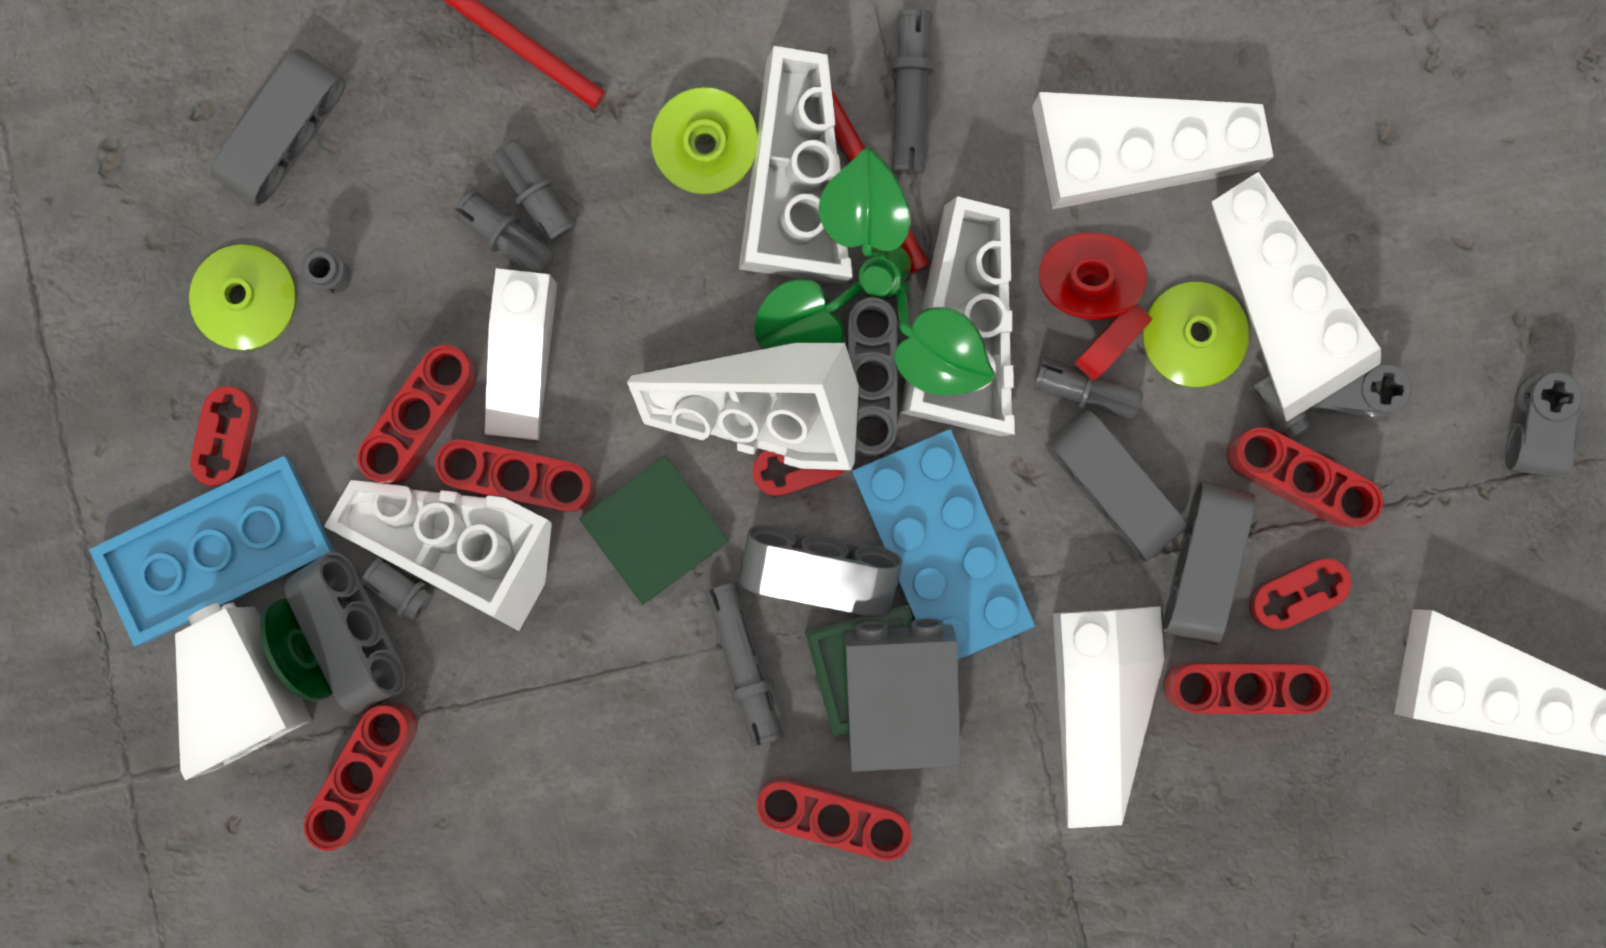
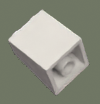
M234 602L220 606L219 603L212 604L190 615L188 620L191 626L175 634L180 771L185 780L216 771L312 721L302 698L290 691L281 682L268 663L260 637L261 618L255 606L236 607Z

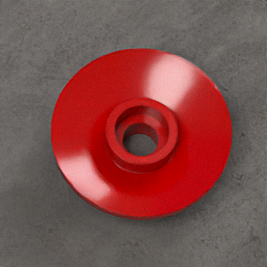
M1079 233L1059 240L1046 251L1039 266V284L1048 301L1062 312L1082 319H1108L1127 312L1141 299L1147 283V270L1140 254L1125 241L1102 233Z

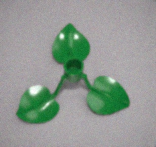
M869 147L863 149L829 181L819 201V217L828 235L836 243L844 247L862 245L863 254L869 256L860 268L859 279L828 304L822 288L813 280L794 279L780 284L765 298L757 312L754 326L757 342L763 349L792 343H842L844 337L843 326L833 312L840 309L859 292L864 290L876 298H887L896 294L900 330L907 336L899 344L894 354L895 364L901 375L914 387L936 395H960L984 387L993 380L995 372L989 362L984 340L978 328L965 314L950 307H933L921 312L916 318L913 327L910 324L907 298L910 287L904 281L910 274L911 260L908 253L900 247L906 239L911 226L909 204L898 179L885 161L873 149Z

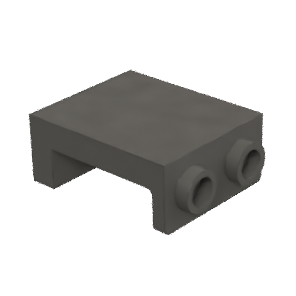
M925 618L912 621L908 627H888V624L885 622L868 621L857 624L856 629L845 630L851 771L960 767L957 639L953 626L943 625V621L938 619Z

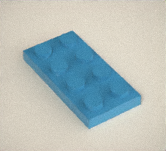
M951 429L852 471L884 549L896 553L902 559L903 563L898 582L914 619L932 618L943 621V625H952L957 639L958 660L1036 627Z
M286 455L89 549L134 647L143 646L190 623L188 617L215 603L223 606L304 568L327 553L335 552L290 456Z

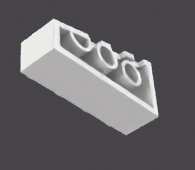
M773 46L766 60L757 127L756 153L752 165L739 262L740 270L840 285L845 284L852 278L851 259L848 257V248L836 243L828 235L819 217V201L822 192L829 181L841 171L839 155H837L835 117L827 54Z
M1039 92L1032 106L1052 209L1260 170L1274 157L1263 104Z
M1259 172L1212 201L1222 239L1286 422L1381 364L1380 346Z
M958 196L944 205L921 312L933 307H950L965 314L978 328L984 340L989 362L995 372L993 380L982 388L960 395L927 393L905 380L898 413L1000 437L1015 435L1014 415H1012L1011 388H1014V377L1010 355V332H1012V310L1009 308V281H1011L1010 209Z
M1422 609L1412 610L1394 714L1606 756V690L1438 612Z

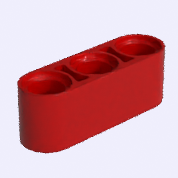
M440 345L432 348L422 358L364 439L357 452L358 466L367 478L384 484H398L404 482L412 475L475 386L477 368L475 362L466 353L451 345ZM457 358L462 366L460 378L449 386L442 385L437 377L440 364L447 359ZM419 401L426 402L430 409V419L423 428L412 430L406 420L408 409ZM393 445L399 455L397 466L391 472L382 474L376 467L375 457L382 447Z
M1259 427L1244 431L1234 436L1228 445L1226 452L1227 462L1236 474L1335 526L1342 528L1366 526L1374 522L1381 514L1383 497L1378 486L1373 482L1272 429ZM1252 438L1263 443L1267 451L1266 461L1260 468L1252 466L1245 457V446ZM1300 463L1307 465L1314 474L1313 487L1307 493L1299 490L1293 482L1294 469ZM1347 489L1356 491L1362 502L1361 510L1354 518L1347 515L1342 508V496Z
M453 440L446 443L439 450L435 459V469L439 478L445 484L465 491L504 497L508 500L564 512H578L585 509L595 496V482L592 475L583 467L567 461L468 440ZM471 451L476 459V469L469 478L458 480L452 472V461L458 453ZM523 462L529 470V481L523 489L510 491L504 483V472L510 464ZM576 473L581 478L583 490L575 501L564 503L556 494V483L562 475Z
M1185 662L1172 667L1164 677L1163 682L1164 695L1170 704L1178 709L1196 714H1311L1325 707L1331 693L1329 679L1323 671L1315 666L1298 663ZM1197 673L1203 680V693L1200 698L1188 703L1181 696L1180 684L1188 674ZM1250 673L1256 680L1257 691L1251 700L1242 703L1235 695V683L1240 676ZM1303 673L1309 679L1311 689L1305 700L1296 703L1290 696L1289 686L1295 676Z
M398 702L382 704L368 710L361 718L306 814L303 823L304 834L308 842L315 848L323 851L336 850L354 840L362 831L415 738L418 729L417 719L413 711L406 705ZM384 713L393 715L400 724L399 737L393 743L384 741L377 732V722ZM355 761L363 762L370 767L373 773V781L369 789H360L352 783L350 770ZM328 809L338 811L345 820V830L340 837L330 835L325 830L323 817Z
M789 777L770 779L762 786L758 794L756 810L759 819L766 827L774 831L884 861L900 858L907 851L911 843V830L905 816L892 806ZM776 790H787L792 793L797 801L794 812L786 817L772 815L765 803L769 794ZM831 804L844 807L849 814L846 826L836 832L823 829L818 822L820 811ZM883 819L893 820L901 827V834L898 840L890 846H880L870 837L873 826Z

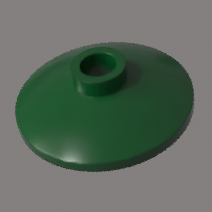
M279 599L268 605L261 616L260 637L271 669L290 691L305 700L321 701L331 696L333 693L287 599Z

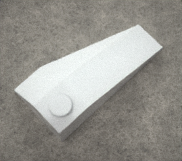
M350 480L324 525L325 528L517 631H520L546 582L552 522L504 497L487 496L482 498L465 496L452 491L441 490L439 493L413 490L407 486Z
M1161 606L1053 613L1067 828L1122 825L1164 663Z

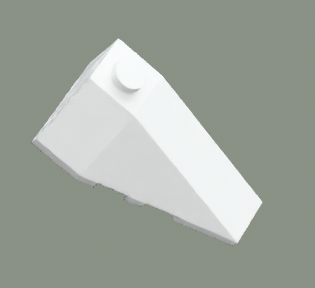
M792 343L632 375L627 381L642 421L646 425L699 440H705L709 435L737 442V451L752 455L755 454L757 448L784 455V464L801 469L851 470L854 465L859 385L845 343Z

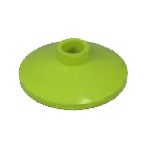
M702 87L684 91L664 105L657 115L652 128L651 147L659 170L673 185L690 193L715 194L733 187L749 172L755 159L758 134L751 113L739 99L723 90ZM702 137H710L716 142V146L712 152L703 154L696 149L697 141Z
M247 244L228 246L207 257L195 272L189 291L190 310L198 328L211 341L233 350H253L266 346L277 339L290 324L297 301L295 283L286 265L266 249ZM242 285L246 291L245 299L239 304H232L229 298L230 291L235 286Z
M1206 282L1178 284L1162 293L1147 312L1153 319L1142 331L1145 353L1156 371L1175 384L1192 388L1214 385L1229 377L1239 367L1245 357L1249 344V326L1246 315L1237 300L1230 293L1216 285ZM1194 323H1202L1207 327L1208 338L1206 341L1199 342L1192 337L1191 327Z

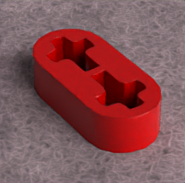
M1136 304L1127 312L1118 315L1074 364L1094 382L1125 351L1153 318L1139 304Z
M222 386L214 389L207 395L202 406L190 462L193 475L199 482L212 487H220L243 475L257 419V406L255 400L248 392L232 386ZM233 396L235 397L234 405L242 408V415L240 418H231L227 433L223 434L226 417L218 414V408L220 404H229ZM225 440L222 457L230 460V467L228 471L219 470L216 478H214V469L206 466V460L208 456L218 455L221 441Z
M764 451L757 457L752 470L753 479L758 488L765 494L774 497L785 496L839 477L846 471L800 469L785 475L786 485L776 488L773 480L763 481L761 473L768 470L767 460L777 457L781 465H786L784 464L785 456L769 451Z
M1316 559L1309 561L1256 587L1249 600L1250 614L1256 623L1264 628L1278 630L1289 628L1344 601L1351 589L1350 574L1345 566L1336 560ZM1318 569L1323 574L1335 575L1336 582L1330 585L1332 594L1329 597L1325 592H1312L1306 595L1303 589L1318 580L1316 572ZM1271 591L1275 596H1287L1293 593L1296 598L1295 601L1281 608L1284 616L1281 619L1276 614L1264 613L1263 606L1270 602L1268 593Z

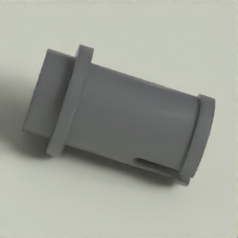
M316 248L306 254L302 260L300 272L303 280L309 287L334 294L333 289L340 293L349 286L351 272L335 251L329 248ZM330 268L329 273L324 277L325 271Z
M1270 376L1249 388L1276 429L1274 431L1291 439L1312 426L1307 417L1311 414L1309 409L1286 422Z
M381 557L377 558L369 566L361 581L364 588H367L397 609L396 615L400 619H404L407 616L412 621H415L427 608L433 596L426 590V583L420 581L416 584L386 563Z

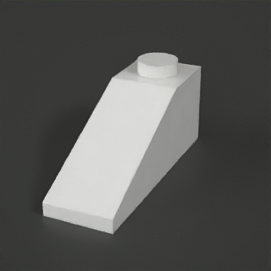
M495 269L489 320L485 435L539 441L557 292V282L550 274Z

